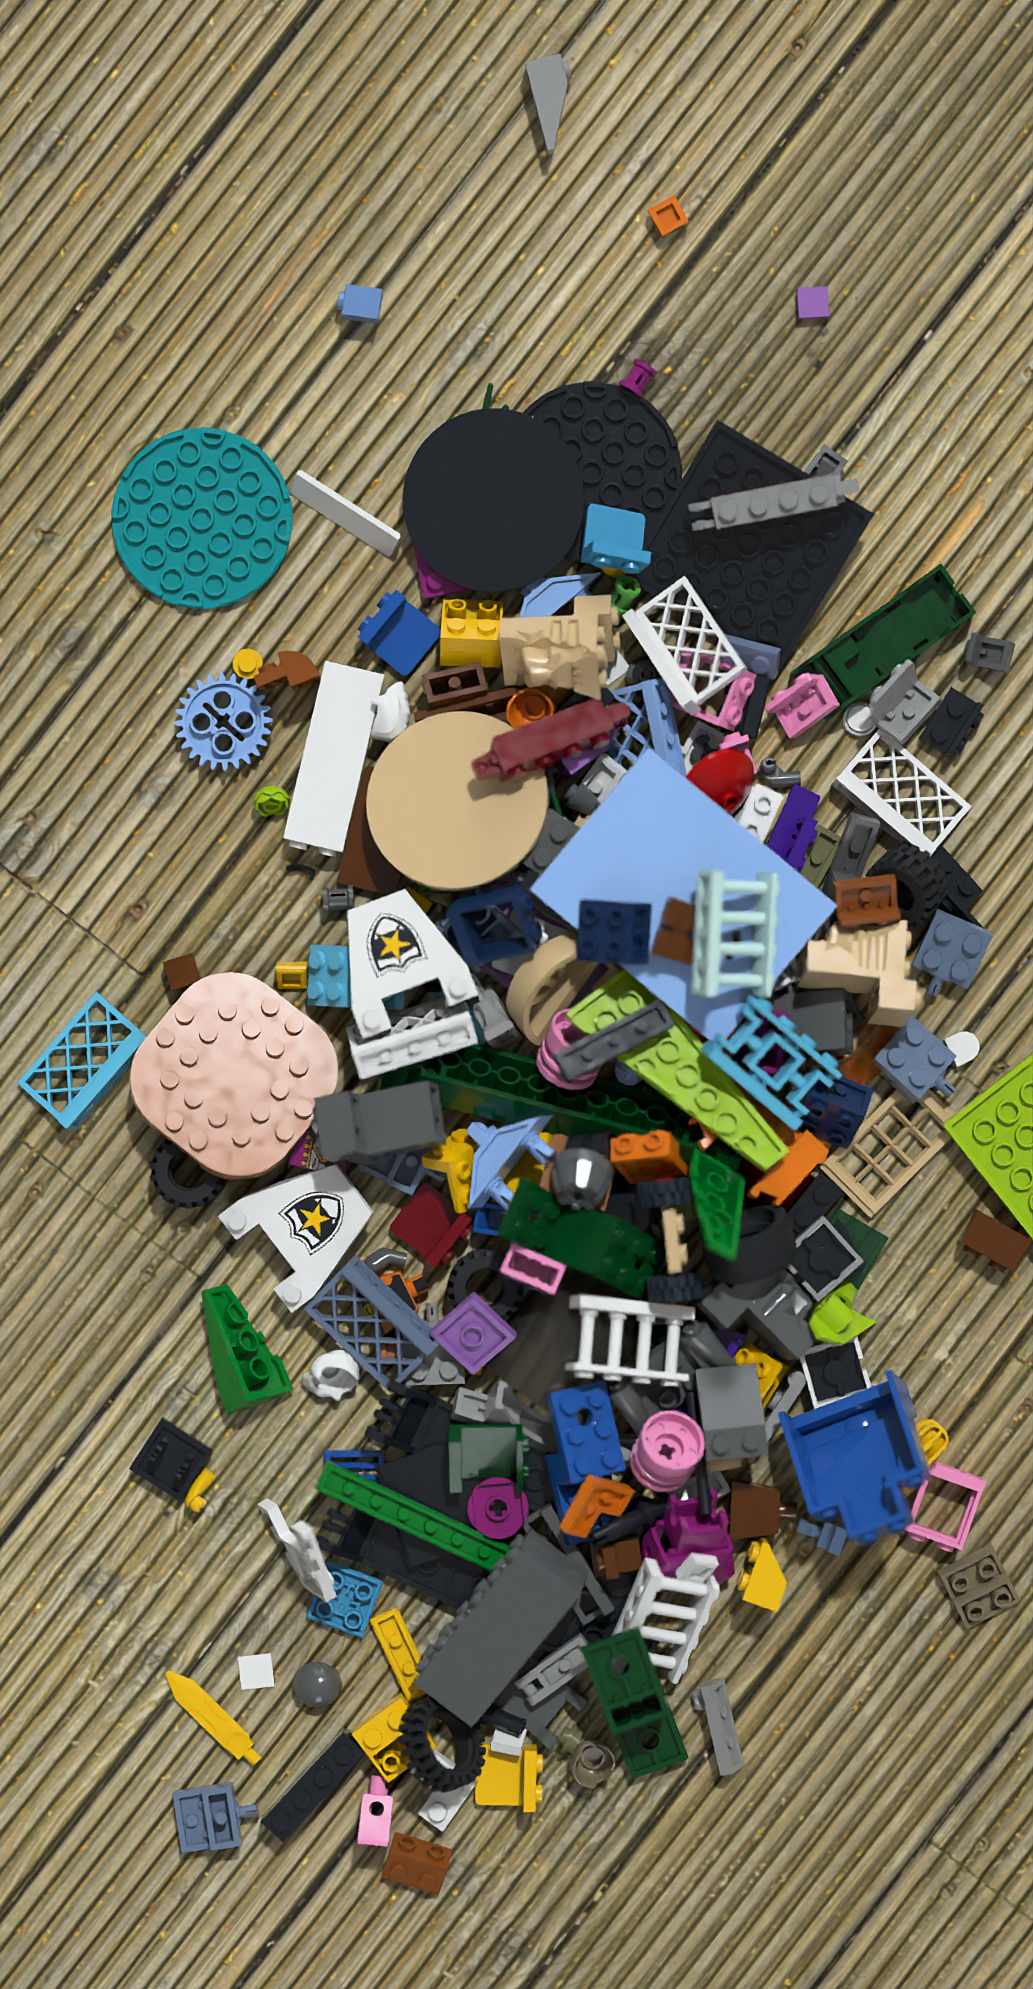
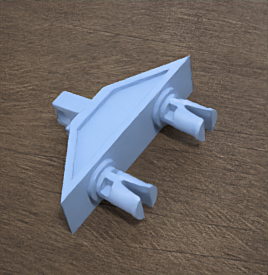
M602 572L548 579L542 577L536 582L525 586L520 591L525 598L519 618L554 616L568 603H573L574 597L593 596L588 591L589 586L602 576Z
M539 1116L500 1129H496L494 1126L487 1128L482 1122L471 1123L466 1132L477 1142L475 1145L477 1151L474 1154L469 1209L482 1208L490 1196H492L507 1211L514 1192L503 1181L526 1150L542 1166L545 1167L551 1163L548 1157L556 1156L557 1152L542 1140L539 1135L552 1116Z

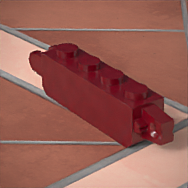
M591 699L494 736L489 752L471 762L472 771L478 782L496 777L499 778L500 782L509 779L517 781L523 778L527 772L535 769L540 771L548 769L556 761L564 758L566 760L574 759L590 748L600 749L610 743L614 732L626 727L628 724L627 719L631 714L630 707L622 702L617 705L613 704L604 707L602 701Z

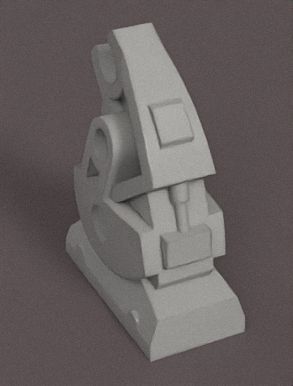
M468 967L478 995L468 1000L479 1024L484 1030L487 1042L494 1049L502 1051L524 1038L522 1033L514 1026L496 992L489 983L486 984L478 974Z

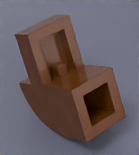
M638 1535L617 1538L597 1550L590 1546L595 1577L606 1575L607 1579L619 1578V1573L640 1570L642 1566Z

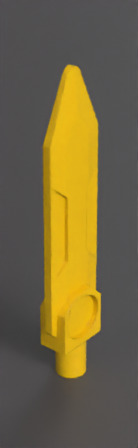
M172 1671L166 1672L165 1675L175 1700L231 1755H234L238 1760L243 1756L252 1766L262 1758L251 1747L255 1742L250 1738V1735L197 1682Z

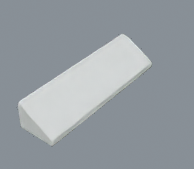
M302 470L297 472L290 488L291 495L384 555L390 557L402 540L401 534Z

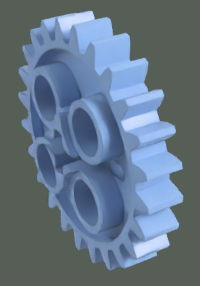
M223 672L220 673L218 681H215L209 674L207 678L208 684L206 685L200 680H196L199 689L194 691L188 687L187 691L191 697L189 699H179L185 705V709L175 710L177 714L183 716L182 720L174 722L175 726L183 727V731L176 734V737L186 738L187 740L181 746L182 749L192 747L193 750L189 757L193 759L200 755L199 765L204 766L208 760L211 761V769L214 771L218 763H222L224 771H228L229 763H233L237 770L240 769V760L242 759L250 765L251 759L249 755L251 753L259 757L261 756L257 746H268L266 741L262 739L263 735H272V731L265 728V724L272 723L273 719L264 715L271 710V707L261 706L266 696H255L258 690L257 685L247 689V678H244L238 684L236 674H232L229 681H226ZM220 693H228L231 696V703L227 708L220 709L215 705V698ZM204 703H208L224 718L229 715L228 722L244 736V740L239 741L225 727L218 729L219 721L203 707ZM248 713L253 716V724L248 729H240L237 725V719L241 714ZM200 715H207L211 721L209 728L205 731H198L194 725L196 718ZM224 735L230 736L233 741L231 749L225 752L219 751L216 745L217 740Z

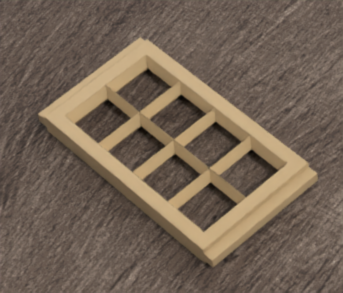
M895 1089L861 1123L849 1147L845 1149L838 1146L826 1158L825 1162L819 1166L870 1218L951 1139L944 1129L930 1142L915 1127L928 1113L941 1125L954 1115L930 1089L918 1100L924 1109L911 1122L895 1107L904 1097ZM889 1111L905 1126L893 1140L876 1125ZM870 1130L887 1145L874 1159L857 1144ZM909 1132L926 1147L913 1161L897 1146ZM852 1148L868 1164L855 1178L839 1163ZM891 1150L907 1165L894 1180L878 1165ZM872 1169L888 1184L876 1198L859 1183Z

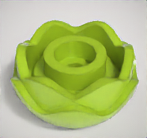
M265 786L255 794L253 807L264 817L271 814L280 816L285 813L286 809H289L290 797L279 786Z

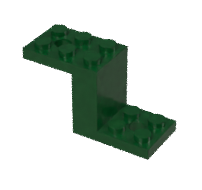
M521 1177L497 1232V1235L518 1246L565 1265V1269L604 1281L628 1296L642 1302H647L648 1299L646 1278L658 1275L667 1253L665 1244L619 1217L593 1209L587 1210L586 1207H580V1210L571 1209L569 1204L562 1205L556 1195Z
M639 1625L581 1646L612 1735L617 1737L631 1778L634 1779L689 1759L658 1672H655ZM617 1658H624L629 1662V1669L624 1674H617L611 1668L612 1662ZM649 1731L656 1733L659 1737L658 1743L653 1747L644 1746L641 1742V1737L644 1733Z

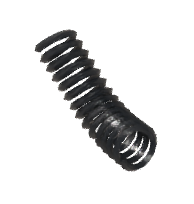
M292 863L286 866L289 873L294 871H303L304 873L305 871V874L307 872V875L314 877L316 869L304 864L301 865V863Z
M740 931L732 933V943H741L739 942L741 941V935H739L741 933H738ZM726 955L724 957L727 960H732L734 955Z

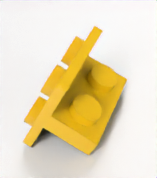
M745 1341L736 1354L734 1361L737 1365L756 1363L764 1410L789 1366L763 1352L752 1343Z

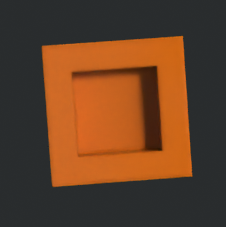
M675 195L648 209V214L662 238L689 224Z

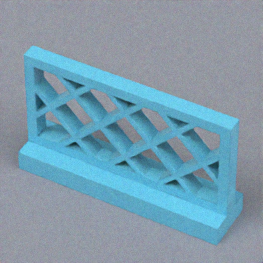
M95 992L17 1083L58 1119L61 1125L74 1132L131 1067L135 1053L147 1035L102 995ZM97 1002L106 1008V1021L91 1022L90 1010ZM111 1013H112L118 1020L112 1021ZM85 1017L86 1023H80ZM124 1024L132 1031L124 1041L113 1042L112 1025ZM107 1025V1042L92 1043L91 1027ZM86 1027L87 1044L71 1045L70 1033L75 1028ZM66 1040V1045L60 1046ZM113 1046H119V1047L113 1052ZM108 1047V1059L104 1064L93 1065L92 1048ZM87 1048L88 1065L72 1066L71 1049ZM56 1050H66L67 1067L51 1068V1055ZM46 1062V1068L40 1069ZM88 1069V1082L84 1087H73L72 1070ZM93 1069H98V1071L93 1075ZM67 1071L68 1088L52 1089L51 1072ZM36 1073H46L47 1089L35 1090L28 1084L29 1080ZM79 1091L78 1094L73 1098V1092ZM68 1092V1105L60 1113L53 1106L52 1093ZM40 1094H47V1100Z

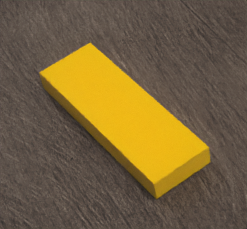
M398 1606L370 1618L374 1631L407 1701H412L426 1694V1692L414 1684L418 1674L415 1668L421 1661V1655Z

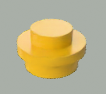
M253 649L240 650L233 659V669L241 678H254V675L259 674L258 668L263 666L262 657Z

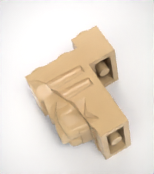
M611 595L574 597V615L501 618L499 640L505 686H522L526 683L528 687H536L547 684L554 689L563 687L571 690V688H574V691L579 694L601 700V689L607 688L606 669H608V662H615V650L621 649L620 631H614V625H618V607H612Z
M901 920L885 925L878 924V926L862 924L858 928L840 926L839 922L836 921L826 933L824 941H808L798 957L796 987L820 990L844 988L847 992L868 994V1024L903 1027L909 1018L913 1017L915 1010L919 1009L921 1002V992L916 991L917 981L905 980L908 979L910 973V961L905 960L906 950H909L911 945V932L907 931V921Z

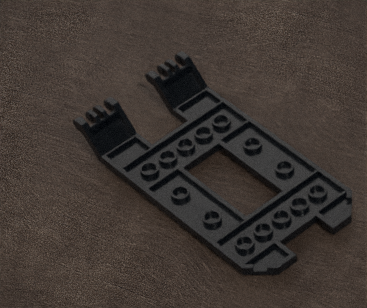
M390 1378L386 1386L387 1389L393 1393L406 1396L403 1405L400 1406L388 1398H381L378 1404L399 1413L395 1417L379 1409L374 1411L373 1415L375 1418L393 1424L391 1431L386 1433L376 1426L368 1425L364 1434L383 1444L410 1453H416L430 1445L449 1442V1425L471 1424L451 1419L452 1403ZM529 1447V1454L523 1455V1461H529V1479L523 1480V1491L527 1496L528 1508L536 1511L551 1502L557 1511L545 1459L546 1455L553 1453ZM516 1477V1478H508V1479H510V1480H512V1481L517 1482V1477ZM634 1490L635 1492L622 1515L632 1511L636 1503L640 1501L646 1502L652 1498ZM332 1507L328 1509L326 1513L328 1516L346 1524L343 1527L323 1519L322 1528L341 1535L338 1543L331 1542L321 1535L315 1536L319 1549L362 1563L457 1609L465 1600L470 1601L476 1586L483 1578L487 1580L491 1572L453 1553L408 1567L395 1526L356 1508L353 1509L350 1516ZM656 1521L649 1528L641 1526L619 1538L638 1535L641 1551L643 1537L650 1528L655 1527ZM663 1529L660 1543L664 1552L667 1553L669 1549L673 1548L665 1529ZM640 1570L619 1573V1578L607 1579L606 1575L597 1576L614 1603L615 1610L605 1616L601 1614L583 1625L571 1606L538 1647L552 1653L580 1632L588 1643L611 1636ZM581 1595L579 1606L585 1615L599 1608L593 1596ZM643 1638L648 1653L654 1654L659 1641ZM627 1664L625 1665V1668H624V1670H623L622 1673H625V1672L628 1671V1669H629V1664H628V1665H627Z

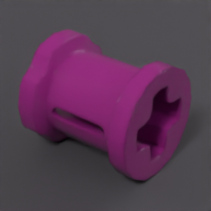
M635 358L633 368L626 379L619 382V385L625 389H630L635 395L642 398L643 389L651 377H656L657 372L645 362Z

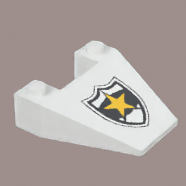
M405 889L348 910L351 1006L363 1038L392 1028L381 1000L382 998L437 977L440 980L449 1006L478 995L466 963Z
M334 1164L252 1190L218 1217L236 1240L258 1223L295 1270L294 1273L273 1288L292 1313L314 1297L328 1283L374 1211L339 1165Z

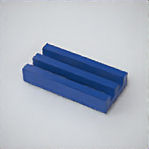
M385 1449L324 1450V1466L327 1460L330 1461V1457H378V1462H333L346 1469L375 1468V1466L385 1463ZM359 1474L369 1480L380 1481L378 1474Z

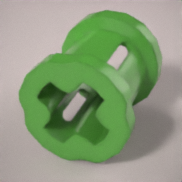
M618 576L615 581L614 591L608 594L611 595L612 607H618V615H623L631 609V601L641 591L640 583L631 576Z

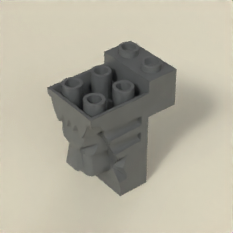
M430 1081L361 1095L345 1091L314 1098L315 1107L312 1109V1115L315 1124L318 1125L319 1132L316 1144L318 1152L322 1155L323 1159L332 1162L345 1159L363 1166H371L373 1163L378 1162L380 1157L391 1158L393 1153L402 1155L408 1151L425 1147L433 1148L447 1145L439 1088L437 1084Z
M784 1269L765 1279L744 1284L708 1282L706 1285L703 1284L704 1297L691 1299L686 1305L687 1307H695V1315H701L712 1331L728 1329L739 1317L781 1361L800 1359L817 1341L810 1325L804 1321L809 1310L812 1308V1295L797 1285L794 1277Z

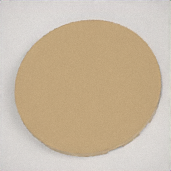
M458 711L441 713L425 718L408 727L383 751L374 767L368 785L366 802L368 823L373 838L382 854L404 876L416 883L438 890L464 891L476 889L481 885L494 880L498 881L508 875L534 849L540 839L548 815L549 790L544 770L535 769L527 772L523 778L517 781L509 779L500 782L499 778L496 777L478 782L471 768V762L474 759L489 752L494 736L514 728L497 718L476 712Z

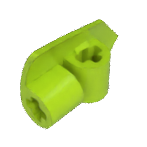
M842 1280L816 1306L809 1325L818 1340L836 1345H844L877 1322L851 1309L857 1292L854 1285L849 1281Z

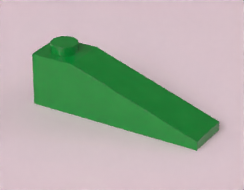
M694 1148L691 1154L689 1173L706 1246L733 1262L737 1253L746 1177L699 1149Z
M223 1285L203 1290L201 1295L216 1384L227 1414L254 1408L292 1392L293 1387L282 1360L277 1354L273 1356L263 1342L266 1340L265 1336L261 1331L258 1333L248 1321L247 1311L230 1287Z

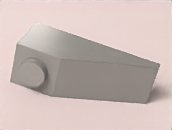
M560 53L525 62V71L547 157L554 155L568 90L567 80L572 79L568 61L562 62Z

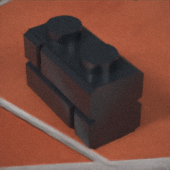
M756 675L754 689L745 702L740 722L736 725L734 731L721 727L722 732L730 734L739 732L740 736L748 735L750 739H757L771 682L770 678ZM733 681L725 686L724 694L729 693ZM722 705L720 706V710H719L718 717H719V715H720V713H721V710H722V708H723Z

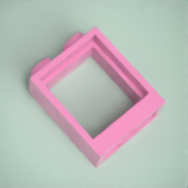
M682 653L679 662L680 668L692 669L695 654ZM701 655L698 670L702 671L705 663L713 665L714 657ZM722 660L720 661L719 668L729 672L736 667ZM745 671L733 681L719 717L702 710L694 716L734 731L742 718L745 702L754 689L756 674ZM697 676V677H696L694 689H695V687H696V684H697L698 679H699L700 676ZM669 688L672 707L687 712L681 707Z
M933 1461L928 1466L931 1475L971 1489L955 1536L917 1523L907 1526V1536L924 1542L925 1538L937 1541L936 1547L949 1552H953L954 1548L962 1550L986 1481L982 1477ZM929 1479L924 1481L925 1484L914 1490L909 1504L914 1520Z

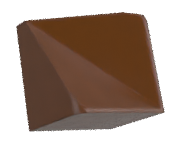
M193 953L163 962L172 991L193 985L202 979Z

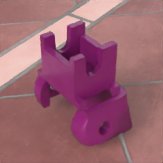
M715 1488L709 1489L713 1513L709 1515H700L698 1498L677 1501L675 1495H669L663 1520H657L655 1527L650 1528L643 1537L641 1543L642 1561L645 1558L655 1559L663 1577L678 1579L675 1571L691 1553L716 1556L719 1563L718 1567L713 1571L717 1583L731 1578L735 1574L734 1547L727 1533L729 1520L725 1511L719 1510L716 1514L718 1494ZM663 1529H665L673 1548L669 1549L667 1553L664 1552L660 1543ZM661 1589V1590H660V1591H662V1592H677V1591H671V1590H666V1589Z

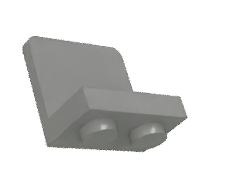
M908 659L903 665L898 664L893 669L890 679L883 687L878 686L873 691L869 704L874 725L903 746L942 701L941 697L918 681L915 664Z

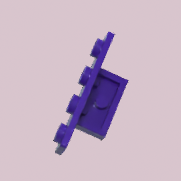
M795 784L788 794L766 846L800 873L806 861V858L803 857L807 846L810 847L817 837L818 831L815 828L818 821L812 817L820 801V796Z

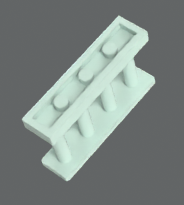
M697 870L691 994L717 996L719 986L751 987V995L771 997L774 986L773 958L776 954L774 935L778 919L776 913V896L779 892L777 873L757 872L756 882L726 881L723 879L724 871ZM723 893L755 894V913L723 912ZM721 925H754L753 943H721ZM721 955L752 956V974H719V957Z

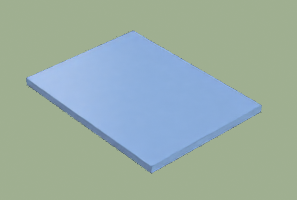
M649 747L530 888L535 895L577 930L581 899L652 903L650 952L657 927L667 930L669 925L659 922L667 896L696 906L697 870L724 871L723 879L726 881L756 882L757 872L777 873L779 892L776 896L778 919L774 935L776 954L773 958L774 981L837 907L827 896ZM723 893L722 911L755 913V894ZM721 925V943H732V933L736 931L741 933L739 934L741 935V941L739 942L753 943L754 925ZM688 930L686 938L694 940V931ZM650 953L648 965L619 964L711 1042L715 1039L714 1036L717 1032L724 1038H727L745 1017V1014L738 1008L748 1001L745 998L748 994L751 995V987L719 986L717 996L691 994L692 965ZM726 955L719 957V974H752V956L734 955L732 960H727L724 957Z

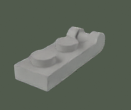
M797 1368L787 1372L786 1380L788 1383L781 1394L776 1392L767 1405L770 1408V1411L764 1418L767 1442L780 1424L778 1413L782 1411L787 1413L805 1386L806 1377Z
M580 1632L532 1668L518 1675L513 1680V1683L518 1690L522 1689L527 1695L525 1699L531 1706L536 1705L587 1668L581 1646L589 1643ZM536 1678L542 1684L539 1688H536L532 1683Z

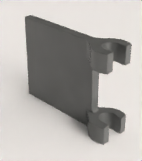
M531 1655L493 1702L497 1706L502 1707L506 1712L526 1718L525 1728L551 1750L559 1740V1737L547 1729V1725L566 1701L581 1712L589 1699L568 1683H565L536 1705L531 1706L525 1699L527 1695L522 1689L518 1690L513 1683V1680L518 1675L540 1662ZM537 1678L532 1681L536 1688L542 1686Z

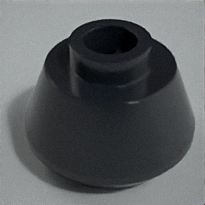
M641 656L633 660L626 672L628 686L640 684L648 680L663 679L649 656ZM642 690L636 692L637 695L643 697Z

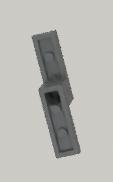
M850 812L821 890L832 902H834L833 881L861 878L880 827L879 819ZM835 909L819 927L814 941H824L830 927L838 921L835 916Z

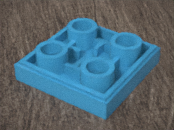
M327 1559L325 1566L334 1579L335 1585H333L336 1597L326 1603L314 1595L306 1617L363 1638L384 1580Z

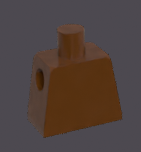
M737 1478L730 1479L731 1492L728 1527L730 1539L778 1534L779 1520H797V1502H781L779 1488Z

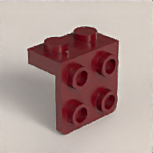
M423 1183L393 1220L390 1230L426 1258L425 1260L435 1267L438 1262L444 1265L454 1253V1250L450 1248L457 1238L463 1241L472 1230L473 1226L469 1224L472 1216L466 1212L456 1213L453 1202L429 1183Z

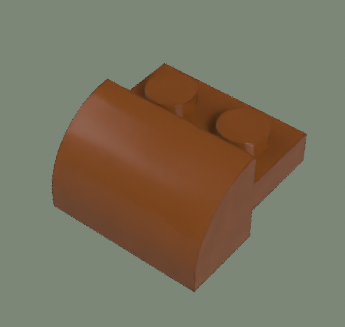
M296 651L278 652L281 665L277 666L275 662L266 664L258 668L259 674L254 675L257 686L262 692L289 681L294 692L321 681V676L314 663L307 656Z

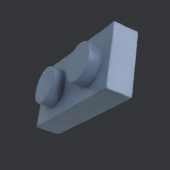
M724 634L748 669L747 671L773 680L776 678L781 648ZM721 658L722 661L737 666L733 659Z

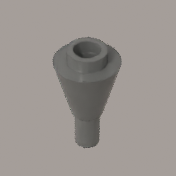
M582 781L578 786L573 783L563 796L567 800L565 807L589 816L594 813L595 804L600 803Z

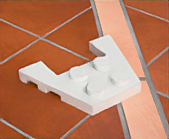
M268 1498L258 1503L257 1505L262 1514L267 1513L273 1524L270 1527L273 1534L284 1543L288 1551L285 1555L303 1587L326 1603L335 1598L336 1594L333 1588L335 1582L326 1569L312 1528L300 1520L290 1526L293 1531L292 1533L276 1503Z

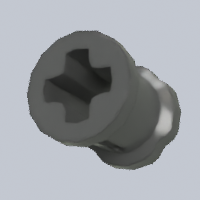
M348 885L346 889L329 890L328 887H323L324 914H329L330 911L350 910L355 908L353 885Z

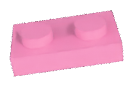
M809 673L800 675L793 681L794 685L774 694L771 697L772 702L764 707L767 713H775L789 738L798 737L840 706L823 675Z

